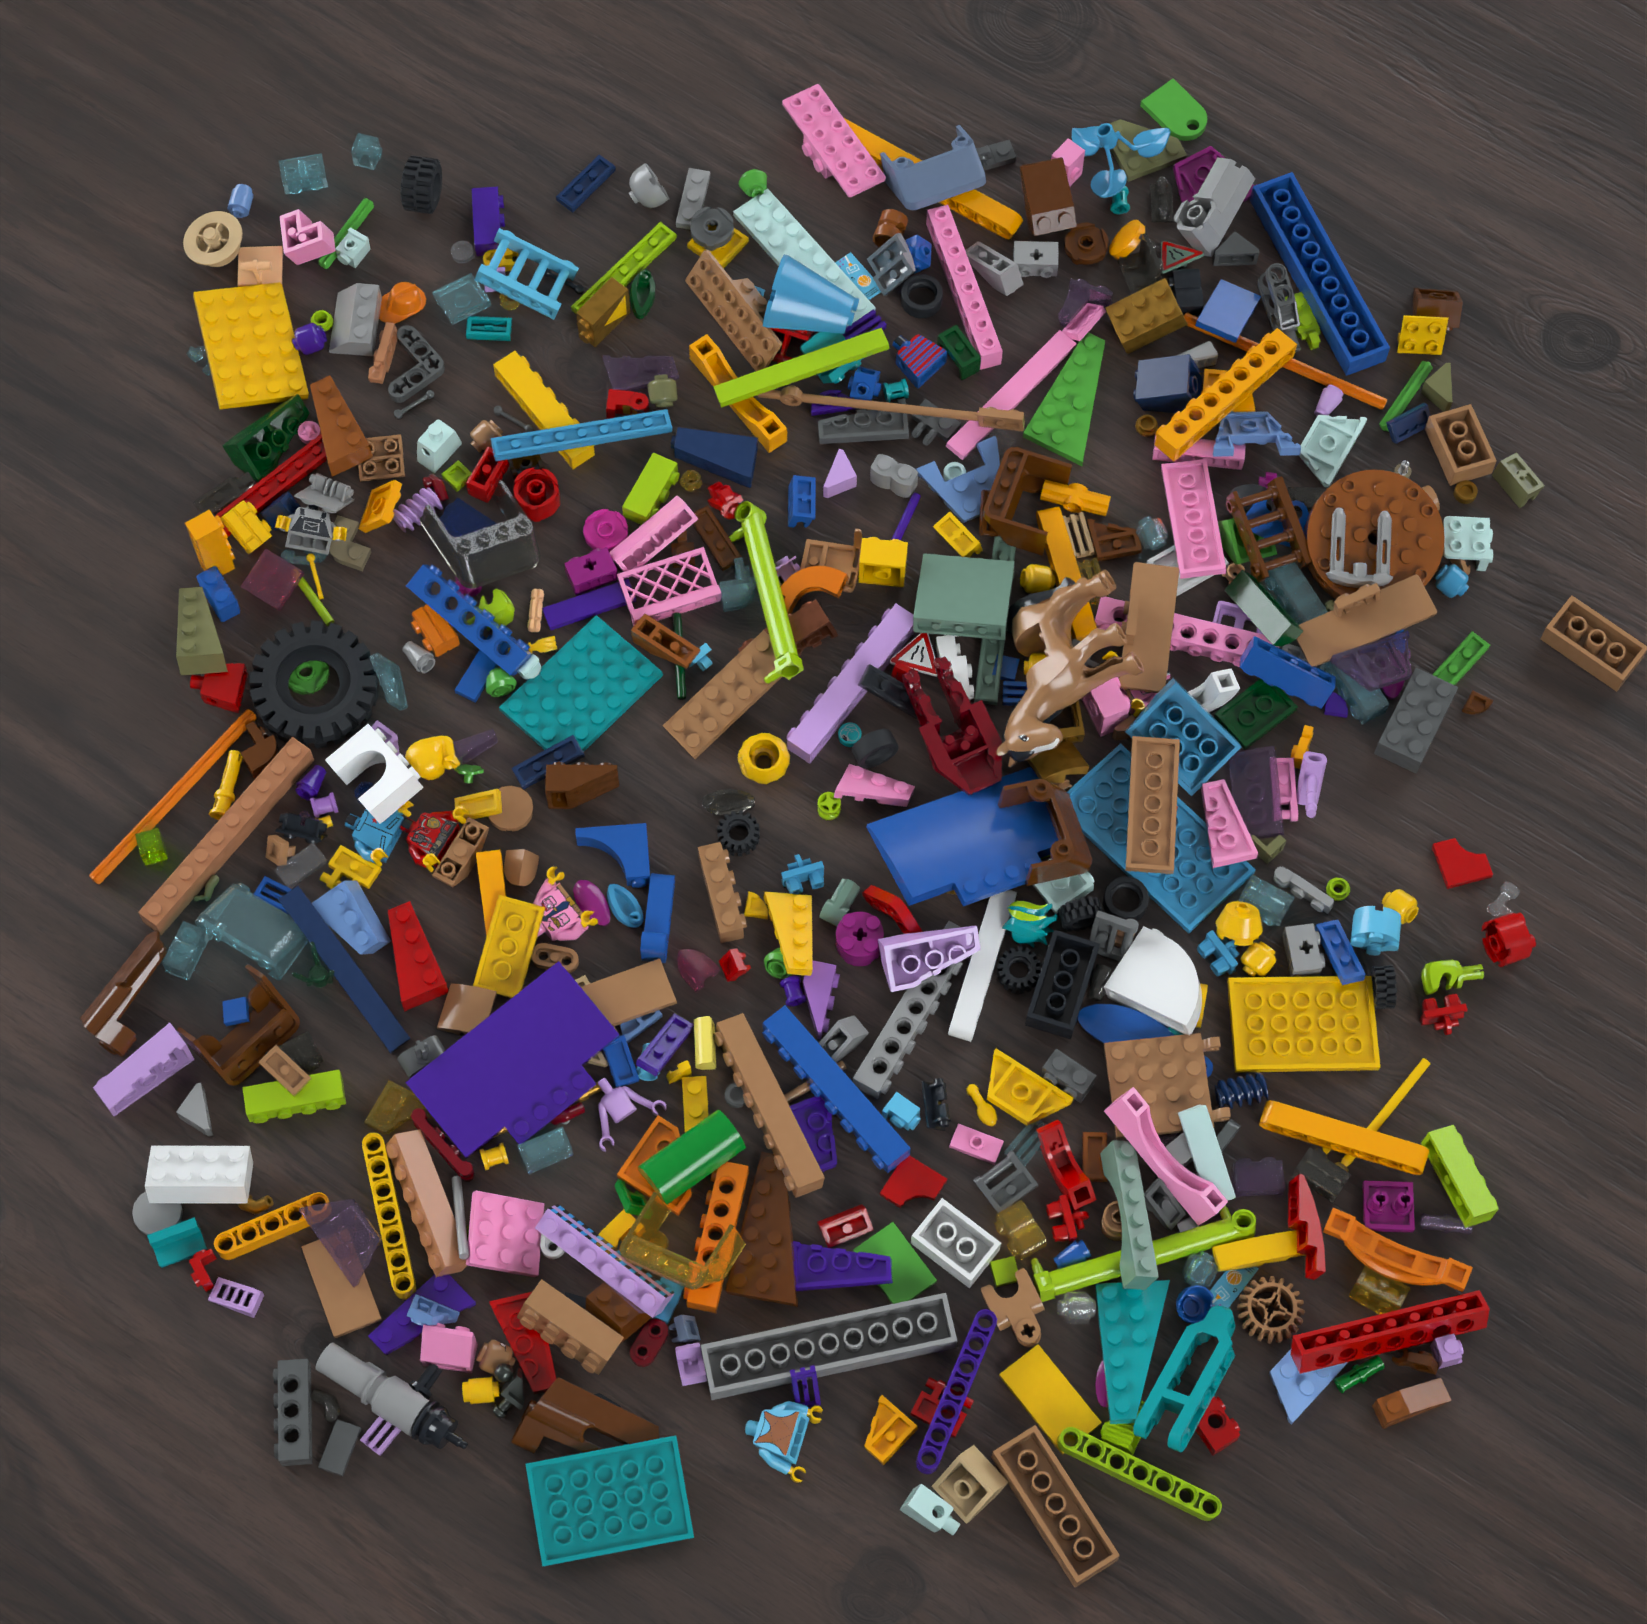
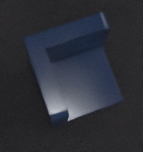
M288 491L269 504L261 514L272 528L277 531L279 528H275L278 515L288 517L290 514H295L296 509L301 506Z

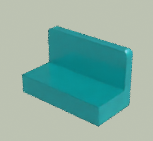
M195 1217L147 1235L161 1268L190 1258L201 1250H207Z

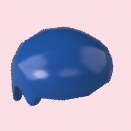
M1200 1285L1184 1288L1176 1299L1178 1316L1186 1323L1194 1324L1203 1321L1208 1311L1213 1307V1294L1206 1287Z

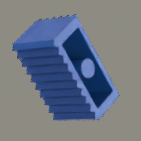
M216 566L196 576L200 587H203L207 600L221 622H225L240 614L241 610L238 601Z

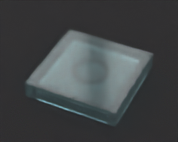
M471 273L432 292L434 299L452 325L492 306L490 299L478 282L474 280L475 278Z

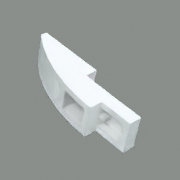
M944 635L936 637L937 658L945 656L951 662L954 678L961 682L969 701L974 699V686L969 685V678H972V666L967 664L966 656H961L960 643L956 644L955 637L957 636Z

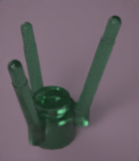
M312 941L310 942L315 966L310 969L309 978L293 972L292 976L305 982L307 986L314 985L315 987L322 988L328 983H333L332 978L335 972L330 970L328 974L327 969L321 966L315 943Z

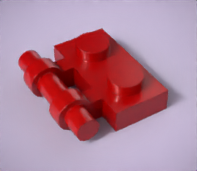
M929 1377L925 1386L933 1390L932 1394L929 1395L922 1391L910 1413L911 1416L928 1425L931 1424L939 1405V1397L941 1394L943 1395L946 1388V1382L942 1380L936 1381ZM950 1388L951 1393L955 1396H961L963 1394V1391L961 1390L957 1392L956 1390ZM967 1397L963 1406L971 1409L974 1400ZM944 1409L941 1411V1415L945 1419L954 1417L951 1410ZM962 1411L951 1434L953 1438L956 1437L967 1416Z

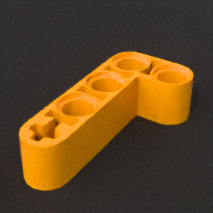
M500 849L476 852L486 937L498 895L506 896L503 860Z

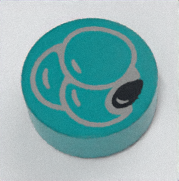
M855 723L843 724L838 731L840 743L846 747H853L861 738V729Z

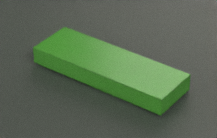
M1472 631L1432 675L1456 685L1489 649L1490 644Z

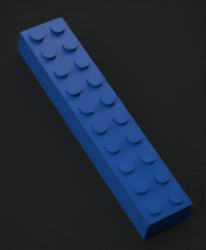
M1293 172L1253 186L1250 202L1297 288L1303 293L1325 339L1345 375L1348 376L1385 362L1390 346Z

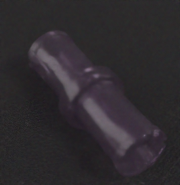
M1423 1213L1421 1216L1420 1226L1423 1230H1439L1444 1234H1449L1450 1232L1472 1233L1473 1226L1465 1228L1460 1218L1451 1217L1450 1214L1438 1216Z

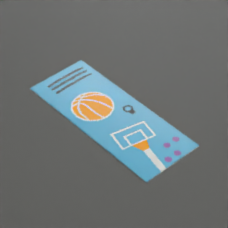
M851 252L835 262L868 300L881 292L871 274Z
M1252 1267L1225 1271L1210 1290L1214 1296L1212 1300L1213 1306L1219 1305L1229 1308L1259 1268Z

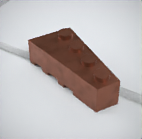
M816 599L803 604L797 612L788 614L798 656L808 646L816 648L821 645V640L828 636L831 639L839 636ZM765 628L764 631L769 635L768 629ZM753 638L746 640L742 644V647L738 649L739 652H741L753 640Z

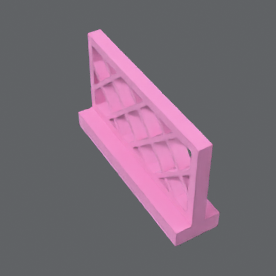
M704 547L617 574L633 626H635L644 613L659 621L672 617L673 613H684L721 601V590L715 580ZM701 555L703 563L700 569L688 564L692 557ZM677 563L683 566L678 576L667 571L670 564ZM686 568L697 573L693 582L681 578ZM654 569L661 573L657 582L645 578L648 571ZM664 575L675 579L671 589L660 585ZM700 575H703L710 579L712 585L703 588L696 585V582ZM632 576L639 579V582L635 589H632L625 585L624 579ZM642 582L654 586L649 596L638 591ZM678 582L690 586L687 593L681 595L674 591ZM657 588L669 593L665 600L658 601L652 598ZM635 595L647 600L644 607L634 609L632 601Z

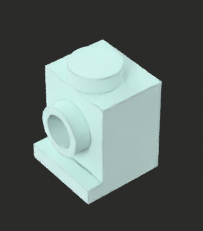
M351 227L348 230V234L335 248L338 260L344 265L349 264L354 268L358 266L371 250L368 237Z

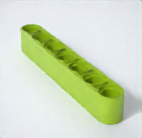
M1067 1427L1058 1436L1057 1445L1063 1453L1201 1520L1211 1521L1221 1512V1501L1215 1495L1077 1428ZM1070 1434L1074 1436L1076 1445H1066L1063 1439L1064 1435ZM1095 1446L1099 1451V1456L1095 1458L1090 1457L1086 1450L1087 1447ZM1111 1457H1118L1121 1460L1122 1467L1120 1469H1115L1111 1466ZM1134 1468H1140L1144 1471V1480H1137L1134 1477ZM1158 1479L1167 1482V1491L1163 1492L1157 1488L1156 1481ZM1185 1490L1190 1493V1503H1185L1180 1499V1491ZM1204 1502L1213 1504V1514H1207L1203 1510Z

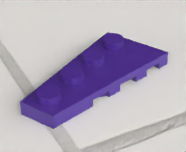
M434 1274L370 1333L368 1337L386 1356L421 1335L423 1326L412 1322L411 1318L407 1316L416 1294L458 1312L476 1305V1302L449 1274L436 1277Z

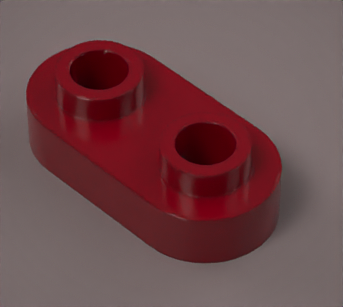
M652 1319L643 1327L630 1349L631 1360L635 1365L639 1367L649 1366L658 1355L668 1338V1327L664 1321ZM655 1327L660 1329V1333L657 1335L651 1333V1330ZM640 1349H646L647 1354L645 1356H640L638 1354V1351Z

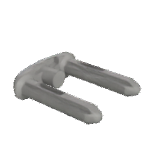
M1342 508L1335 509L1332 514L1330 571L1326 573L1330 581L1353 588H1360L1366 584L1371 586L1375 583L1380 587L1391 582L1393 576L1390 575L1392 518L1388 511H1382L1378 517L1376 574L1367 575V564L1360 562L1353 563V574L1344 572L1346 515ZM1337 540H1339V558H1338V561L1336 560ZM1383 543L1385 544L1384 564L1382 563Z

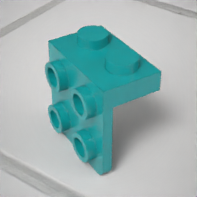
M817 332L800 346V350L804 355L846 339L842 333ZM862 359L817 375L823 383L836 384L845 378L844 374L848 370L852 371L862 364Z

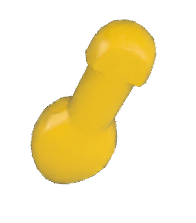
M970 1084L966 1091L977 1106L979 1119L987 1126H994L997 1122L995 1109L991 1104L985 1102L978 1091L977 1085Z

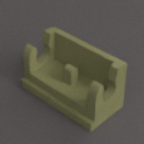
M1518 453L1501 460L1492 474L1494 479L1519 508L1523 507L1529 499L1533 501L1545 486Z

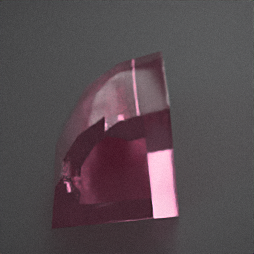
M691 949L679 950L677 962L680 974L686 983L697 992L705 987L703 982L709 976L714 978L720 968L709 957L699 951Z

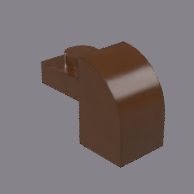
M253 721L245 726L255 745L241 752V756L253 778L256 779L279 753V748L274 735L268 737L263 727L258 728Z

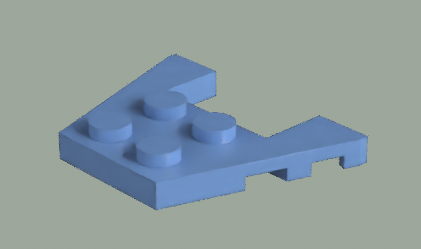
M1230 412L1220 422L1219 432L1213 447V457L1233 456V443L1236 445H1244L1245 443H1256L1259 445L1276 443L1280 456L1300 455L1301 446L1298 443L1294 444L1292 442V436L1289 433L1282 432L1281 425L1268 412Z
M996 436L983 440L976 445L985 464L984 466L946 482L935 461L916 468L918 476L922 477L928 484V487L942 498L944 504L962 523L980 516L981 491L991 490L1000 466Z

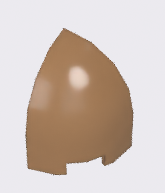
M525 849L506 850L504 862L506 879L511 884L517 886L530 884L537 872L539 856Z

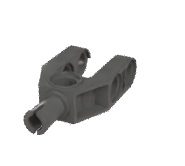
M1274 263L1258 278V289L1267 318L1273 330L1278 328L1297 344L1295 352L1301 350L1295 332L1300 326L1296 299L1286 268L1282 264ZM1276 268L1280 270L1282 275L1281 279H1279L1277 274L1272 272L1271 269ZM1265 276L1268 283V287L1264 286L1262 281L1263 277ZM1283 290H1285L1288 294L1287 300H1285ZM1271 297L1275 306L1274 308H1272L1269 305V299Z

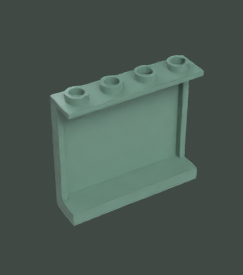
M923 554L913 615V632L1005 640L1015 561Z

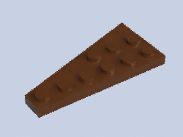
M761 1152L726 1293L798 1307L796 1276L794 1272L793 1233L790 1220L791 1207L788 1189L784 1183L785 1176L782 1170L777 1169L774 1163V1154Z

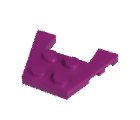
M1212 146L1174 164L1173 171L1181 203L1186 200L1189 202L1194 200L1192 196L1199 192L1217 158H1225ZM1252 184L1243 202L1251 198L1254 184Z

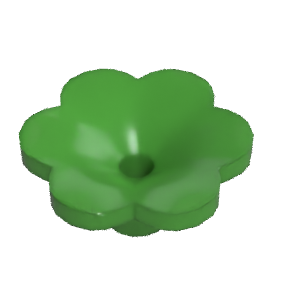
M464 764L454 769L457 773L464 774V783H473V775L484 773V769L476 765Z

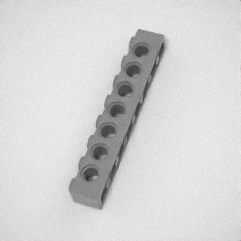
M948 921L944 929L960 928V926ZM961 961L944 968V974L932 975L921 981V984L906 990L853 1077V1083L858 1089L876 1099L880 1097L881 1093L886 1094L892 1084L890 1081L892 1075L900 1072L904 1064L901 1060L906 1053L910 1054L916 1044L913 1040L917 1034L921 1035L928 1024L926 1021L929 1014L934 1015L940 1004L938 999L941 994H947L952 984L949 982L953 974L957 976L963 966ZM925 987H929L934 992L932 994L927 995L924 994L921 990ZM912 1007H918L922 1010V1012L919 1014H913L910 1012V1009ZM900 1027H907L910 1030V1032L907 1034H901L898 1032L897 1029ZM893 1046L898 1049V1052L889 1054L885 1049ZM877 1066H882L886 1071L883 1074H877L873 1069Z

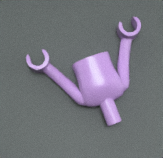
M606 1078L601 1079L598 1085L605 1095L598 1104L602 1128V1138L599 1142L600 1149L606 1152L605 1147L602 1145V1142L605 1140L610 1141L612 1146H614V1140L610 1137L607 1112L615 1123H619L637 1110L630 1099L651 1109L655 1116H658V1112L654 1107L661 1105L666 1111L665 1102L661 1100L651 1102L627 1086L613 1089Z

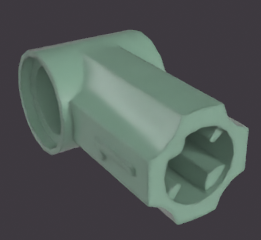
M842 878L832 898L828 899L824 904L819 918L838 926L843 916L850 913V907L857 897L860 887L854 881Z

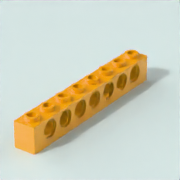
M1278 328L1271 334L1267 333L1257 346H1252L1247 351L1245 357L1237 359L1229 371L1222 372L1213 385H1207L1197 399L1192 398L1182 412H1176L1167 425H1161L1155 433L1154 445L1175 462L1292 359L1297 344Z

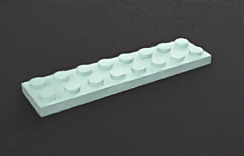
M768 188L764 190V194H758L733 211V216L778 266L783 255H789L850 295L859 298L857 310L852 311L855 313L852 323L874 309L875 311L876 307Z

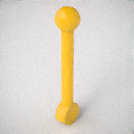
M309 553L306 559L310 562L318 597L321 600L324 597L314 563L315 555Z

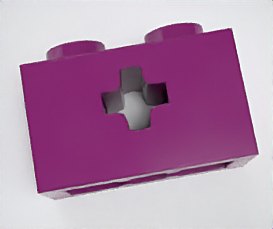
M607 547L594 549L587 555L573 557L564 563L566 575L576 596L618 580L617 568Z

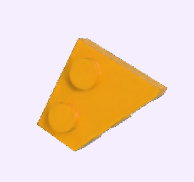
M881 1395L876 1414L871 1423V1430L864 1446L871 1455L885 1465L918 1430V1427Z

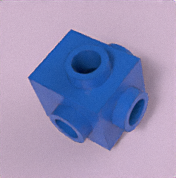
M918 235L906 239L905 242L911 252L916 271L914 274L930 267L932 244Z
M859 366L854 376H851L848 389L851 390L850 397L872 401L875 396L878 397L882 385L878 383L881 372Z

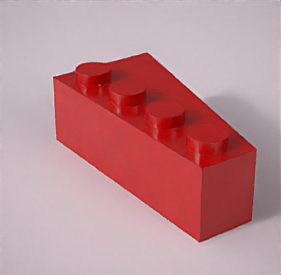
M406 902L388 910L400 997L405 1012L447 994L448 988L411 902Z

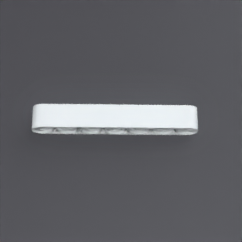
M1007 890L993 895L989 899L978 934L981 950L972 954L950 1024L949 1036L972 1041L1006 932L1005 929H1002V926L1010 919L1007 907L1015 902L1017 895L1015 891Z

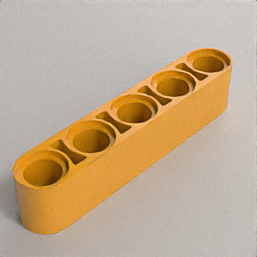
M320 1192L313 1193L220 1233L214 1240V1247L220 1257L225 1260L237 1258L327 1219L332 1213V1205L325 1194ZM318 1202L326 1203L322 1210H314V1206ZM295 1212L303 1213L299 1220H291V1216ZM278 1222L279 1226L276 1230H268L270 1223ZM256 1232L254 1239L244 1240L247 1233ZM225 1242H233L229 1250H221Z

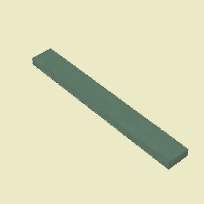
M994 536L992 560L1014 561L1016 547L1007 545L999 536ZM982 638L974 703L982 700L984 704L997 705L1005 640ZM998 654L996 675H992L996 661V656Z

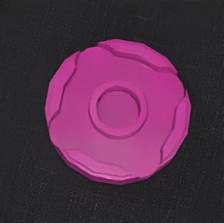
M601 509L587 517L583 528V535L586 543L592 549L607 547L610 552L628 537L629 529L626 519L619 512Z

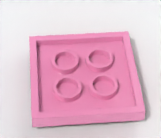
M474 1191L472 1193L468 1235L469 1257L466 1259V1265L530 1277L538 1276L541 1233L535 1227L543 1216L544 1203Z

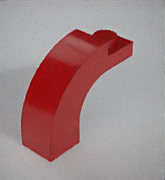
M1055 1120L1036 1129L1041 1142L1040 1149L1061 1193L1063 1195L1067 1194L1071 1207L1076 1210L1095 1201L1096 1197L1090 1179L1077 1164L1068 1144L1062 1123L1059 1120Z

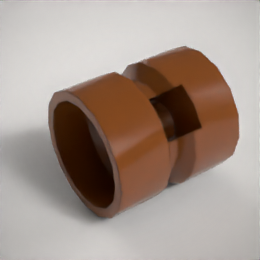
M883 210L873 235L874 244L881 247L895 234L901 233L903 236L908 224L907 216L898 210Z

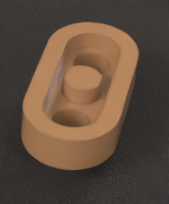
M547 943L537 944L531 957L536 967L546 970L558 961L568 973L574 972L579 965L578 955L573 949ZM541 955L548 956L546 960L539 959ZM570 960L571 963L569 965H564L563 961Z

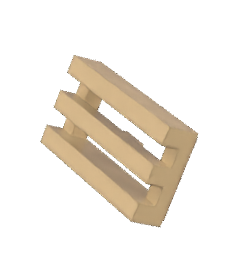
M1080 512L1078 515L1070 514V517L1063 516L1075 558L1094 555L1095 551L1084 513ZM1077 521L1080 522L1088 551L1084 549ZM1068 523H1072L1080 551L1076 553Z

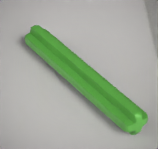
M367 198L362 200L335 236V248L348 234L350 227L354 230L359 228L374 208L371 200ZM336 252L320 257L318 259L319 265L324 269L329 268L337 257Z
M1422 361L1389 408L1379 424L1383 431L1389 432L1386 422L1401 415L1433 369L1430 362Z

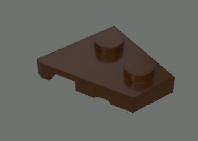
M1087 519V527L1097 562L1140 554L1142 552L1137 529L1122 528L1111 523L1103 525L1095 523L1093 519Z

